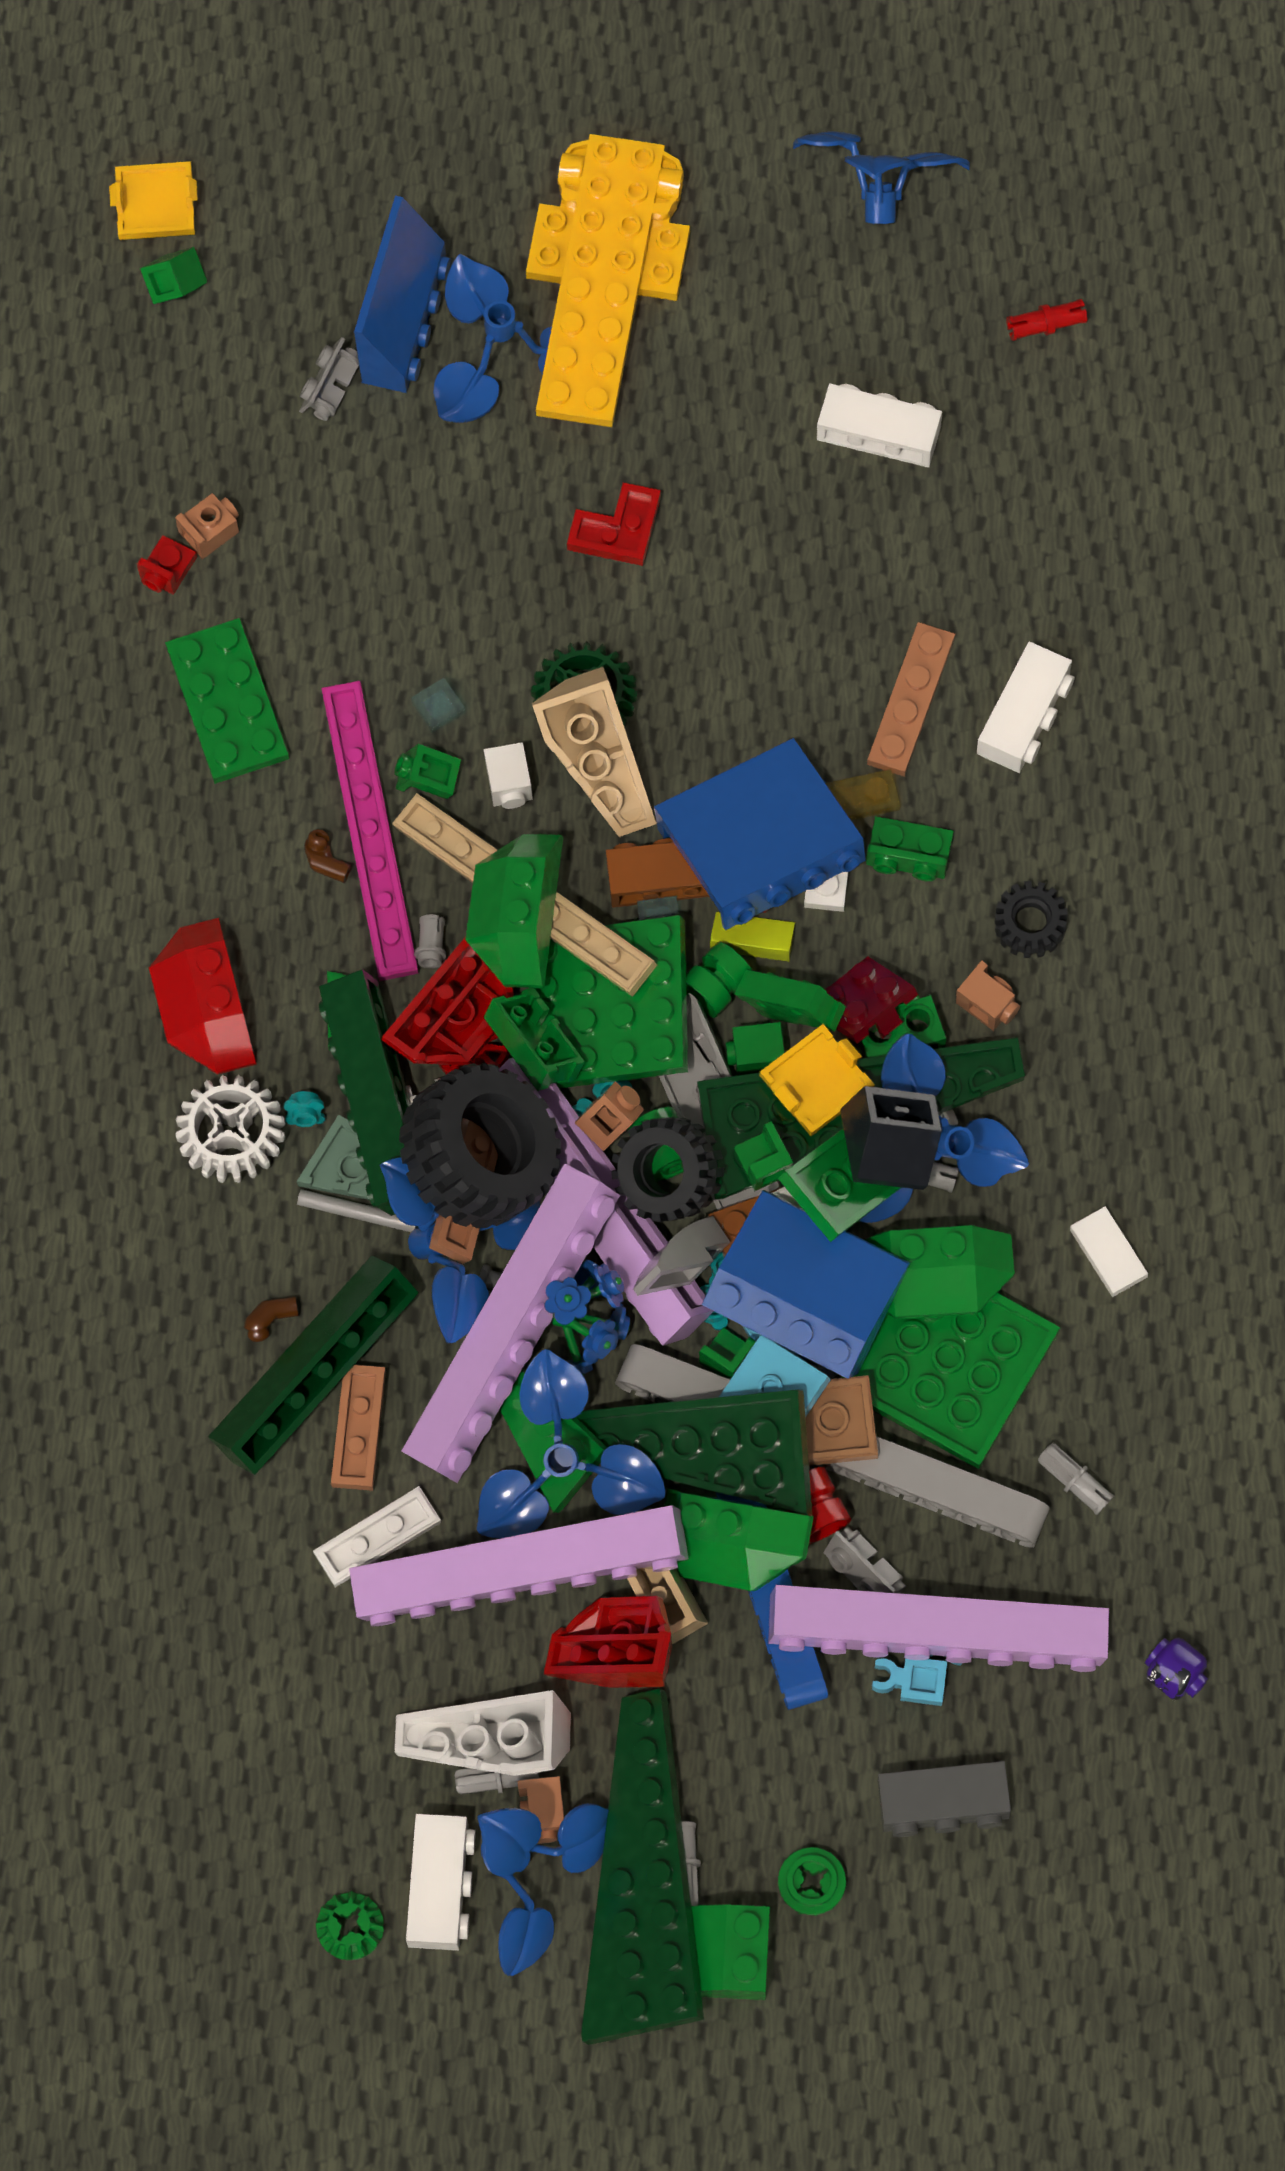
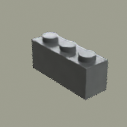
M1005 1761L878 1774L877 1783L883 1832L892 1831L893 1837L914 1836L918 1834V1828L935 1827L936 1833L955 1832L960 1830V1824L976 1822L977 1828L980 1829L1002 1826V1820L1009 1819L1011 1808Z

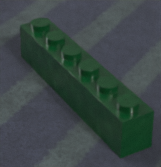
M361 969L319 986L322 1001L319 1002V1010L323 1020L329 1024L332 1037L328 1038V1045L333 1057L338 1060L341 1073L337 1075L338 1084L342 1093L349 1101L350 1110L347 1111V1119L350 1127L358 1136L360 1146L356 1148V1153L361 1166L367 1171L369 1183L366 1184L367 1196L374 1207H378L385 1213L393 1216L395 1213L388 1199L386 1182L380 1164L384 1161L401 1157L400 1150L404 1148V1143L399 1142L400 1127L405 1125L403 1123V1116L407 1107L410 1106L396 1050L381 1040L390 1026L378 981Z
M371 1255L211 1432L208 1438L231 1462L256 1475L419 1292L395 1266Z

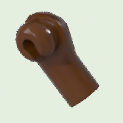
M320 829L311 831L304 845L311 869L319 874L346 883L352 865L333 858L328 843L330 838L325 831Z
M296 1296L265 1300L259 1303L245 1319L244 1328L248 1330L247 1336L249 1340L253 1342L264 1341L269 1337L268 1326L274 1320L299 1316Z

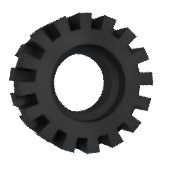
M1024 881V887L1020 888L1017 883L1011 886L1010 893L1005 891L1001 895V902L998 901L996 906L995 933L997 937L1000 936V943L1004 948L1007 946L1011 948L1010 953L1017 956L1018 952L1024 953L1023 958L1029 959L1031 954H1037V958L1043 957L1047 950L1050 953L1056 949L1057 943L1061 944L1066 932L1068 912L1067 908L1064 909L1065 901L1063 897H1056L1057 890L1053 887L1049 891L1045 890V883L1038 882V887H1032V881ZM1027 907L1037 908L1043 912L1047 923L1042 930L1028 933L1017 926L1015 921L1017 913Z

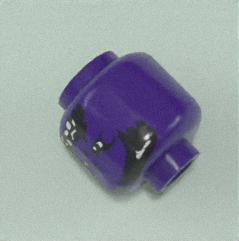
M1164 1638L1144 1663L1149 1667L1146 1673L1147 1679L1172 1700H1179L1186 1694L1194 1698L1209 1679L1203 1674L1207 1667V1659L1182 1638H1174L1171 1641Z

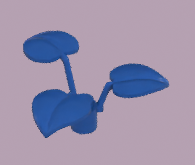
M828 131L799 137L793 142V149L803 144L813 146L840 145L851 151L852 156L845 157V162L856 168L861 186V199L865 200L866 223L888 224L896 222V200H901L902 188L907 173L911 169L920 166H937L956 163L967 170L970 169V162L967 159L938 152L918 153L904 157L859 155L855 142H861V137L845 132ZM902 166L895 189L892 190V183L882 182V173ZM864 173L875 179V182L869 183V188Z
M462 254L456 257L447 276L445 286L446 305L451 315L463 323H473L483 316L487 336L478 370L467 362H455L445 366L435 379L433 392L438 416L445 421L455 423L476 420L487 414L497 402L499 396L498 382L490 376L483 375L487 369L494 342L508 341L517 332L533 353L541 354L538 360V368L543 375L552 326L544 329L540 335L541 347L536 345L524 330L523 323L515 321V310L507 302L509 290L504 277L491 267L477 263Z
M908 1033L901 1036L893 1044L885 1057L881 1072L882 1088L935 1096L941 1091L945 1082V1067L938 1053L912 1034ZM939 1116L942 1131L934 1160H939L941 1157L957 1159L961 1175L970 1184L982 1187L997 1184L1003 1175L1015 1173L1029 1165L1026 1154L1017 1139L999 1122L988 1118H977L970 1121L965 1127L949 1125L946 1118ZM900 1189L863 1217L860 1222H878L897 1214L908 1203L913 1189Z
M401 1157L384 1161L380 1164V1168L385 1178L387 1195L393 1212L406 1225L419 1227L414 1229L408 1238V1246L411 1253L418 1259H428L430 1264L439 1263L446 1266L439 1269L434 1277L432 1299L441 1332L447 1343H454L469 1333L489 1297V1292L484 1281L478 1275H465L464 1265L442 1257L441 1255L443 1254L429 1248L435 1226L433 1223L439 1217V1214L434 1211L435 1206L431 1202L424 1203L418 1196L420 1190L415 1183L410 1184L406 1175L409 1169L407 1164H402ZM540 1201L503 1224L480 1228L479 1231L493 1228L495 1242L500 1248L516 1250L541 1206Z
M542 1350L532 1360L524 1374L520 1387L521 1409L528 1420L536 1425H543L552 1420L554 1422V1445L549 1447L544 1454L545 1470L532 1484L526 1474L513 1469L499 1471L486 1481L479 1499L477 1531L481 1535L501 1539L531 1533L544 1522L549 1511V1503L546 1497L536 1490L551 1475L565 1477L572 1474L576 1469L598 1474L592 1483V1494L598 1505L611 1514L624 1515L635 1513L665 1497V1486L659 1470L641 1450L623 1444L609 1446L602 1454L600 1467L579 1461L577 1450L572 1445L563 1443L561 1418L573 1419L584 1410L588 1402L589 1391L582 1373L551 1350Z
M587 1803L572 1809L560 1824L558 1830L560 1846L555 1848L537 1845L542 1832L539 1818L528 1810L504 1808L477 1816L482 1835L481 1855L485 1866L492 1874L506 1879L523 1900L525 1906L524 1909L514 1908L509 1911L501 1925L498 1949L500 1965L505 1975L514 1976L534 1964L547 1950L554 1934V1921L551 1913L544 1908L534 1909L533 1900L513 1874L523 1871L528 1866L531 1857L530 1852L551 1856L562 1855L563 1867L570 1873L583 1872L594 1866L603 1854L608 1808Z

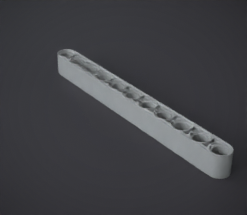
M633 1344L630 1346L615 1384L620 1389L631 1393V1390H635L636 1396L654 1403L717 1398L721 1395L730 1379L650 1348ZM877 1436L878 1459L825 1464L827 1465L826 1469L857 1482H860L861 1479L866 1480L865 1485L896 1497L902 1494L904 1495L903 1499L934 1512H937L938 1509L943 1510L942 1515L976 1527L979 1524L981 1525V1530L1006 1540L1015 1542V1539L1020 1540L1019 1545L1024 1547L1035 1546L1050 1509L1047 1504L1032 1496Z

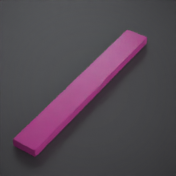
M360 681L321 688L379 981L419 974Z

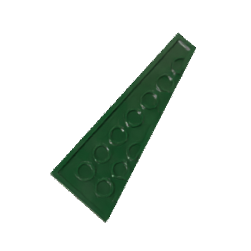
M1018 1038L934 1049L942 1059L945 1067V1082L939 1094L935 1096L938 1114L1024 1081L1025 1073ZM886 1056L858 1059L856 1064L863 1073H866L875 1084V1087L882 1088L881 1072ZM760 1073L697 1081L703 1127L706 1128L704 1134L705 1136L713 1135L717 1142L712 1145L714 1151L721 1150L723 1159L717 1160L718 1167L724 1168V1177L716 1178V1183L722 1186L719 1193L714 1194L715 1200L724 1199L752 1188L734 1152V1148L736 1145L762 1134L764 1124L770 1121L773 1122L794 1165L843 1129L841 1114L810 1136L759 1076Z
M660 1688L622 1697L608 1806L609 1811L581 2030L582 2042L588 2045L704 2020L667 1692Z

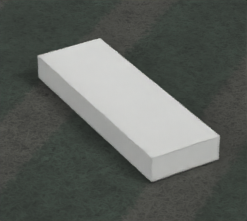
M420 1486L316 1548L313 1550V1553L336 1588L350 1579L349 1568L380 1561L439 1525L441 1519Z

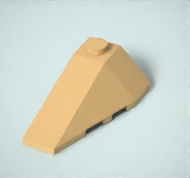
M603 667L564 680L532 703L545 743L556 754L569 774L581 786L591 799V802L619 837L656 824L609 680Z

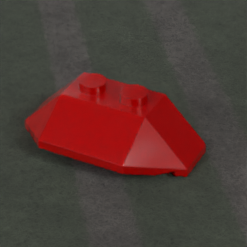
M219 918L180 927L149 967L167 1043L217 1075L256 1065Z
M466 936L382 1036V1041L412 1063L468 1065L494 1033L484 1019L492 999L500 996H505V998L513 997L512 987H505L466 942Z
M658 1596L599 1598L576 1615L566 1628L561 1627L552 1634L544 1675L608 1688L664 1687L672 1650V1636L663 1598Z

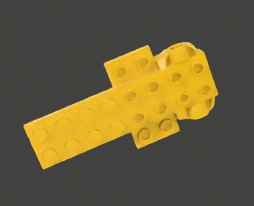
M590 134L589 140L573 143L567 148L565 153H562L558 173L561 204L560 206L539 203L526 268V279L560 284L536 406V416L613 427L638 295L673 301L678 299L690 226L670 223L671 217L680 202L684 170H682L679 159L665 152V145Z

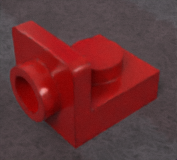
M162 535L148 559L146 560L141 557L137 563L141 582L152 591L160 593L162 590H165L174 595L197 559V554L192 549Z

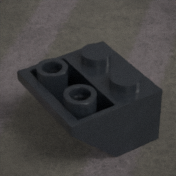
M864 1086L840 1109L853 1182L924 1190L928 1187L942 1131L935 1095Z

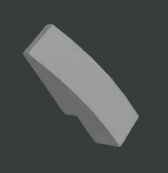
M711 1216L698 1220L678 1232L648 1262L639 1275L633 1288L637 1296L690 1285L730 1243L715 1218Z

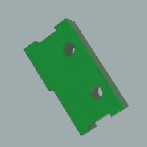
M746 969L735 992L738 998L746 1001L766 1018L816 1028L824 1024L829 1031L835 1032L846 1008L844 1004L836 1001L819 985L806 980L797 981L779 977L770 972L765 974Z
M534 988L523 990L521 995L505 998V996L493 998L484 1015V1019L536 1090L540 1091L549 1088L550 1084L562 1080H566L567 1083L575 1081L585 1061L559 1028L560 1022L557 1018L550 1020L546 1029L542 1027V1023L550 1009L542 998H539L540 995Z

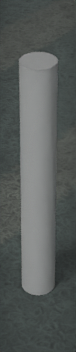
M303 1189L300 1190L297 1205L407 1232H412L417 1228V1226L406 1225L396 1215L390 1216L377 1207Z

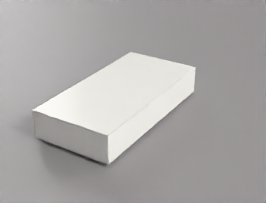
M1106 1206L1070 1226L1071 1233L1112 1297L1148 1277V1272Z

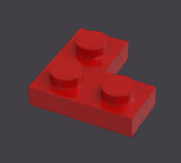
M623 482L614 517L576 509L567 541V550L643 566L661 499V490Z

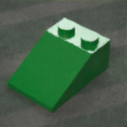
M728 1904L691 1906L701 1996L766 2000L770 1907Z

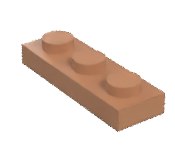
M354 1365L342 1379L331 1485L334 1488L373 1491L386 1377L385 1367Z

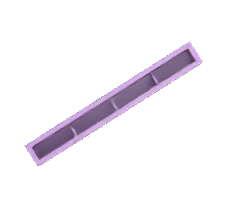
M514 1058L508 1059L499 1069V1072L507 1069L517 1074V1080L520 1082L528 1081L533 1086ZM552 1083L549 1088L537 1091L535 1088L533 1093L539 1099L544 1098L549 1106L546 1110L550 1118H555L558 1126L555 1136L560 1138L561 1153L556 1156V1158L560 1159L559 1172L565 1163L599 1180L615 1191L614 1188L620 1186L618 1179L612 1180L611 1171L616 1170L606 1154L575 1124L579 1116L557 1085ZM625 1195L620 1196L614 1206L613 1213L606 1220L595 1239L593 1248L603 1263L608 1266L609 1270H615L620 1275L628 1301L635 1306L649 1326L650 1332L659 1340L661 1345L664 1346L689 1337L709 1317L713 1310L702 1305L705 1294L695 1280L690 1285L637 1296L633 1288L639 1275L648 1262L668 1242L651 1218L643 1219L637 1216L638 1209L629 1210L623 1204L627 1197Z
M564 1163L401 1452L458 1483L464 1471L469 1467L471 1459L483 1437L489 1432L492 1421L501 1405L510 1395L513 1384L522 1368L531 1358L533 1349L544 1329L553 1318V1313H548L544 1307L545 1302L548 1300L545 1293L547 1285L553 1281L563 1283L568 1277L574 1278L586 1255L592 1250L594 1241L604 1223L613 1213L614 1206L620 1197L618 1193L599 1180Z
M671 1505L349 1568L356 1617L370 1621L371 1626H383L395 1623V1616L410 1613L412 1619L425 1618L435 1615V1608L450 1605L451 1611L466 1610L476 1607L475 1600L491 1598V1603L508 1602L516 1599L515 1593L531 1590V1595H544L556 1592V1585L571 1582L573 1588L590 1586L597 1583L596 1577L612 1574L613 1580L627 1579L637 1576L636 1569L651 1566L653 1567V1572L669 1571L678 1568L677 1561L687 1560L689 1557L681 1520V1510Z
M775 1585L770 1594L768 1644H779L780 1650L789 1652L803 1651L804 1647L808 1646L821 1647L822 1653L832 1655L845 1654L846 1649L863 1650L864 1656L876 1658L886 1657L888 1652L904 1653V1658L909 1660H927L930 1658V1655L946 1656V1661L951 1663H969L971 1658L988 1659V1664L993 1666H1010L1013 1664V1661L1029 1662V1667L1035 1669L1054 1668V1664L1071 1665L1070 1669L1073 1671L1091 1672L1095 1671L1096 1666H1101L1108 1658L1109 1608Z

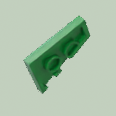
M522 1369L513 1384L510 1395L501 1405L500 1411L533 1475L537 1479L545 1470L544 1454L549 1447L554 1445V1422L552 1420L543 1425H536L530 1422L524 1415L520 1404V1387L526 1370ZM576 1417L573 1419L561 1418L563 1443L570 1444L577 1450L579 1461L598 1466L601 1463L602 1454L607 1447ZM576 1469L572 1474L565 1477L551 1475L541 1485L540 1488L553 1513H560L593 1472Z

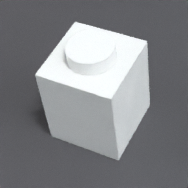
M523 742L484 749L493 806L502 805L503 808L513 809L521 807L525 804V801L533 800Z

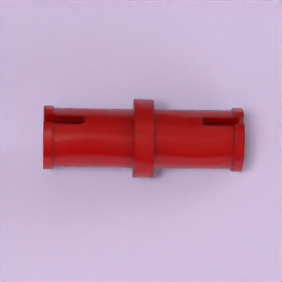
M1082 299L1052 307L1044 304L1040 305L1036 311L1008 316L1006 318L1007 330L1012 329L1013 331L1009 333L1012 341L1043 332L1047 336L1054 334L1055 329L1087 323L1086 309L1081 310V307H1084L1085 304Z

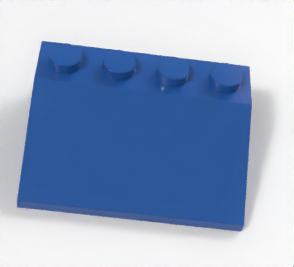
M395 196L354 334L362 383L407 393L410 380L416 382L420 373L421 359L417 358L420 347L426 348L431 334V325L427 324L430 313L437 314L441 291H437L440 280H447L451 258L446 257L445 242L410 204L400 196Z
M763 1190L718 1268L702 1305L849 1379L859 1373L910 1263L847 1231L830 1242L803 1209Z

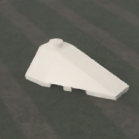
M551 1690L396 1715L395 1753L401 1757L512 1776L554 1770L570 1751L571 1712L557 1694Z

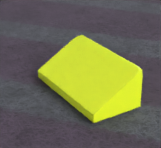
M716 912L710 938V949L717 942H723L733 948L739 955L789 961L795 922L753 917L745 924L735 925L725 930L722 926L721 914Z

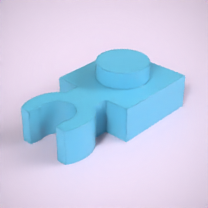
M881 1658L875 1660V1669L886 1670L890 1674V1678L886 1682L873 1681V1691L888 1693L894 1688L902 1689L900 1701L942 1706L947 1661L931 1659L909 1660L905 1658V1666L900 1668L888 1659Z

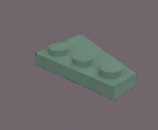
M341 1115L337 1116L298 1178L297 1185L299 1187L369 1200L366 1192V1184L369 1183L367 1171L361 1166L356 1153V1148L360 1146L358 1136L350 1127L348 1119Z

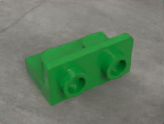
M875 816L870 845H868L866 865L873 866L875 871L883 874H895L896 871L912 873L914 878L921 881H934L936 878L945 879L954 831Z

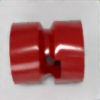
M825 1467L809 1470L812 1516H814L809 1544L835 1534L846 1527L852 1520L842 1500L832 1496L836 1488Z

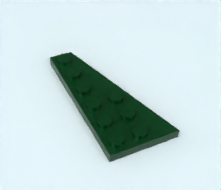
M797 1389L582 1411L576 1417L607 1448L623 1444L641 1450L652 1460L662 1478L812 1516L803 1390Z

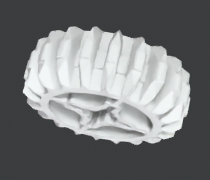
M222 1075L219 1080L220 1086L213 1087L212 1082L206 1080L204 1082L206 1092L202 1094L199 1090L193 1089L191 1095L195 1103L183 1101L181 1107L186 1115H180L176 1118L177 1126L182 1128L176 1132L177 1141L184 1143L180 1147L183 1157L191 1156L189 1165L192 1169L202 1166L201 1172L205 1178H209L217 1170L219 1182H225L227 1173H232L234 1181L239 1183L242 1179L240 1172L247 1170L249 1176L255 1179L257 1176L255 1165L259 1164L262 1168L268 1169L270 1162L266 1154L278 1157L280 1150L275 1143H281L285 1140L284 1132L279 1130L285 1126L284 1117L277 1115L281 1111L278 1101L270 1102L272 1094L269 1089L259 1092V1084L255 1080L244 1087V1080L240 1075L235 1078L234 1084H229L227 1077ZM228 1102L241 1103L233 1109H225L220 1106V1104ZM259 1113L263 1119V1128L258 1140L253 1143L249 1133H247V1129L253 1124L252 1118ZM207 1114L214 1127L207 1134L209 1139L201 1144L198 1139V1130L202 1119ZM221 1121L232 1128L237 1125L239 1135L229 1129L224 1132ZM229 1148H235L242 1152L235 1155H220L222 1151Z

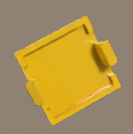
M191 161L115 167L116 182L109 186L110 207L116 206L119 240L195 235L194 201H197L198 197L197 180L192 178Z
M824 1024L760 1071L759 1075L810 1136L841 1114L840 1109L864 1086L875 1087V1084L866 1073H863L856 1065L857 1060L862 1057L861 1054L847 1038L837 1043L832 1033Z

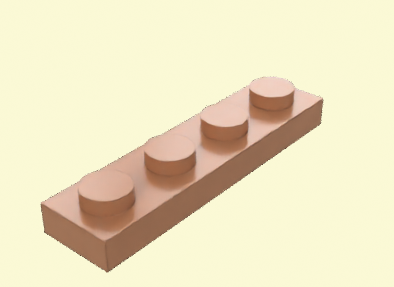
M917 623L867 759V765L905 777L954 643V633Z
M463 1118L461 1130L468 1151L481 1166L494 1172L498 1158L494 1143L480 1126ZM439 1215L435 1222L429 1248L462 1264L471 1261L480 1228L472 1227V1224L465 1227L452 1222V1216L444 1218Z

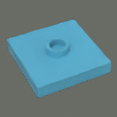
M760 1335L719 1397L799 1389L804 1391L806 1418L831 1379L775 1342Z

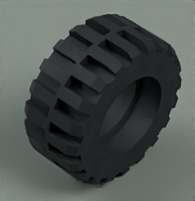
M473 1063L464 1065L459 1069L452 1070L421 1091L413 1099L412 1105L407 1107L403 1116V1123L405 1125L400 1127L399 1142L404 1143V1148L400 1150L402 1164H407L409 1172L406 1175L410 1184L415 1183L420 1190L418 1196L426 1204L431 1202L435 1206L434 1211L444 1218L452 1216V1222L465 1227L472 1224V1227L488 1228L491 1225L498 1226L509 1221L540 1201L542 1196L549 1192L554 1183V1177L558 1175L560 1168V1159L556 1158V1156L561 1153L560 1138L555 1136L558 1126L555 1118H550L546 1110L549 1108L543 1097L539 1099L533 1093L535 1088L528 1081L520 1082L517 1080V1074L507 1069L499 1072V1067L492 1064L484 1063L480 1066ZM462 1118L468 1119L480 1126L491 1138L499 1157V1174L481 1166L468 1151L462 1136Z

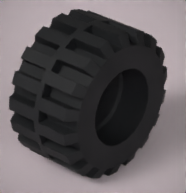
M686 1118L651 1119L642 1122V1125L633 1126L628 1130L630 1136L622 1137L617 1144L622 1151L613 1153L612 1162L618 1163L617 1170L611 1171L612 1180L618 1179L620 1186L614 1189L620 1196L625 1195L627 1197L623 1204L629 1210L638 1209L637 1216L643 1219L652 1218V1221L656 1222L684 1219L685 1217L700 1213V1208L708 1207L713 1202L710 1195L719 1193L722 1186L716 1183V1178L724 1177V1168H719L717 1165V1160L723 1159L721 1150H713L712 1145L717 1142L713 1135L705 1136L703 1134L706 1129L700 1124H691V1120ZM663 1145L674 1149L683 1163V1179L680 1186L673 1193H668L660 1188L652 1173L653 1158Z

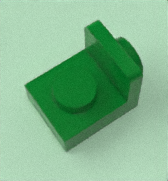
M417 744L406 753H402L397 760L394 774L398 776L396 789L404 792L408 788L414 787L448 799L454 792L461 759Z

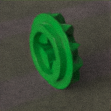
M813 1847L800 1849L792 1853L780 1868L778 1876L780 1894L785 1904L794 1909L798 1914L817 1917L822 1913L833 1910L844 1895L846 1887L844 1869L839 1860L826 1850ZM800 1868H803L805 1872H809L812 1876L818 1873L822 1874L824 1871L827 1872L819 1882L823 1896H820L818 1892L815 1893L813 1889L803 1890L801 1893H798L805 1881Z
M351 1891L334 1895L325 1905L321 1906L316 1921V1931L320 1944L330 1955L342 1960H358L369 1955L379 1945L384 1932V1920L379 1907L368 1896ZM360 1910L357 1925L365 1935L350 1931L347 1936H343L341 1941H339L343 1927L335 1916L350 1919Z

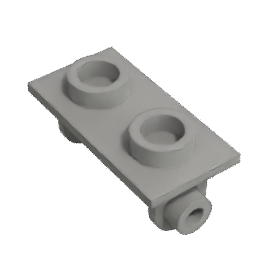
M341 337L332 347L326 345L316 361V365L321 367L316 378L310 377L299 397L303 398L304 402L299 412L303 413L308 407L315 409L314 415L324 421H327L329 416L335 415L345 391L333 385V383L336 381L347 387L356 369L359 367L357 351L352 348L341 349L344 338Z
M847 1527L841 1533L837 1531L823 1552L828 1557L832 1567L836 1571L843 1573L857 1587L858 1591L900 1594L906 1588V1585L902 1582L903 1576L884 1558H881L874 1565L868 1561L875 1556L877 1551L858 1530L852 1531Z

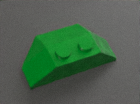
M522 834L475 865L465 940L505 987L544 988L563 845L562 835Z
M968 1225L892 1230L864 1239L910 1263L887 1312L894 1319L978 1314L1015 1275L1011 1234Z
M667 1489L665 1506L673 1505L681 1510V1520L689 1557L687 1560L677 1561L678 1568L676 1569L680 1577L748 1591H757L780 1576L792 1565H796L807 1558L814 1516Z

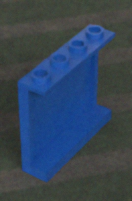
M794 738L654 806L658 831L664 839H672L720 911L722 926L725 930L735 925L745 924L755 915L772 907H779L790 898L806 890L815 889L822 885L824 881L842 872L852 871L860 863L866 861L863 837Z

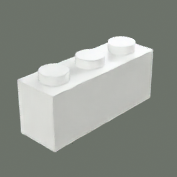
M829 383L817 423V440L930 467L941 429L942 411L936 410L932 405L923 402L912 404L900 401L890 394L879 393L875 395L860 391V389L853 385L841 384L838 386Z
M1029 641L978 739L977 754L1018 773L1021 772L1025 762L1032 764L1041 746V742L1036 741L1042 729L1049 731L1057 716L1058 710L1053 707L1058 697L1066 698L1073 685L1075 677L1070 675L1072 660Z
M416 1814L406 1933L408 1948L459 1951L460 1939H468L469 1914L462 1913L463 1897H471L473 1874L471 1871H465L466 1855H474L476 1830L468 1829L467 1817Z

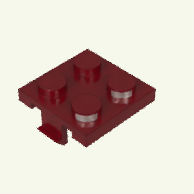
M869 956L854 965L832 985L825 988L827 994L846 1006L836 1030L857 1044L869 1035L868 1029L874 1024L880 1036L884 1039L904 1022L899 1018L895 1007L902 1002L908 1004L918 996L913 985Z

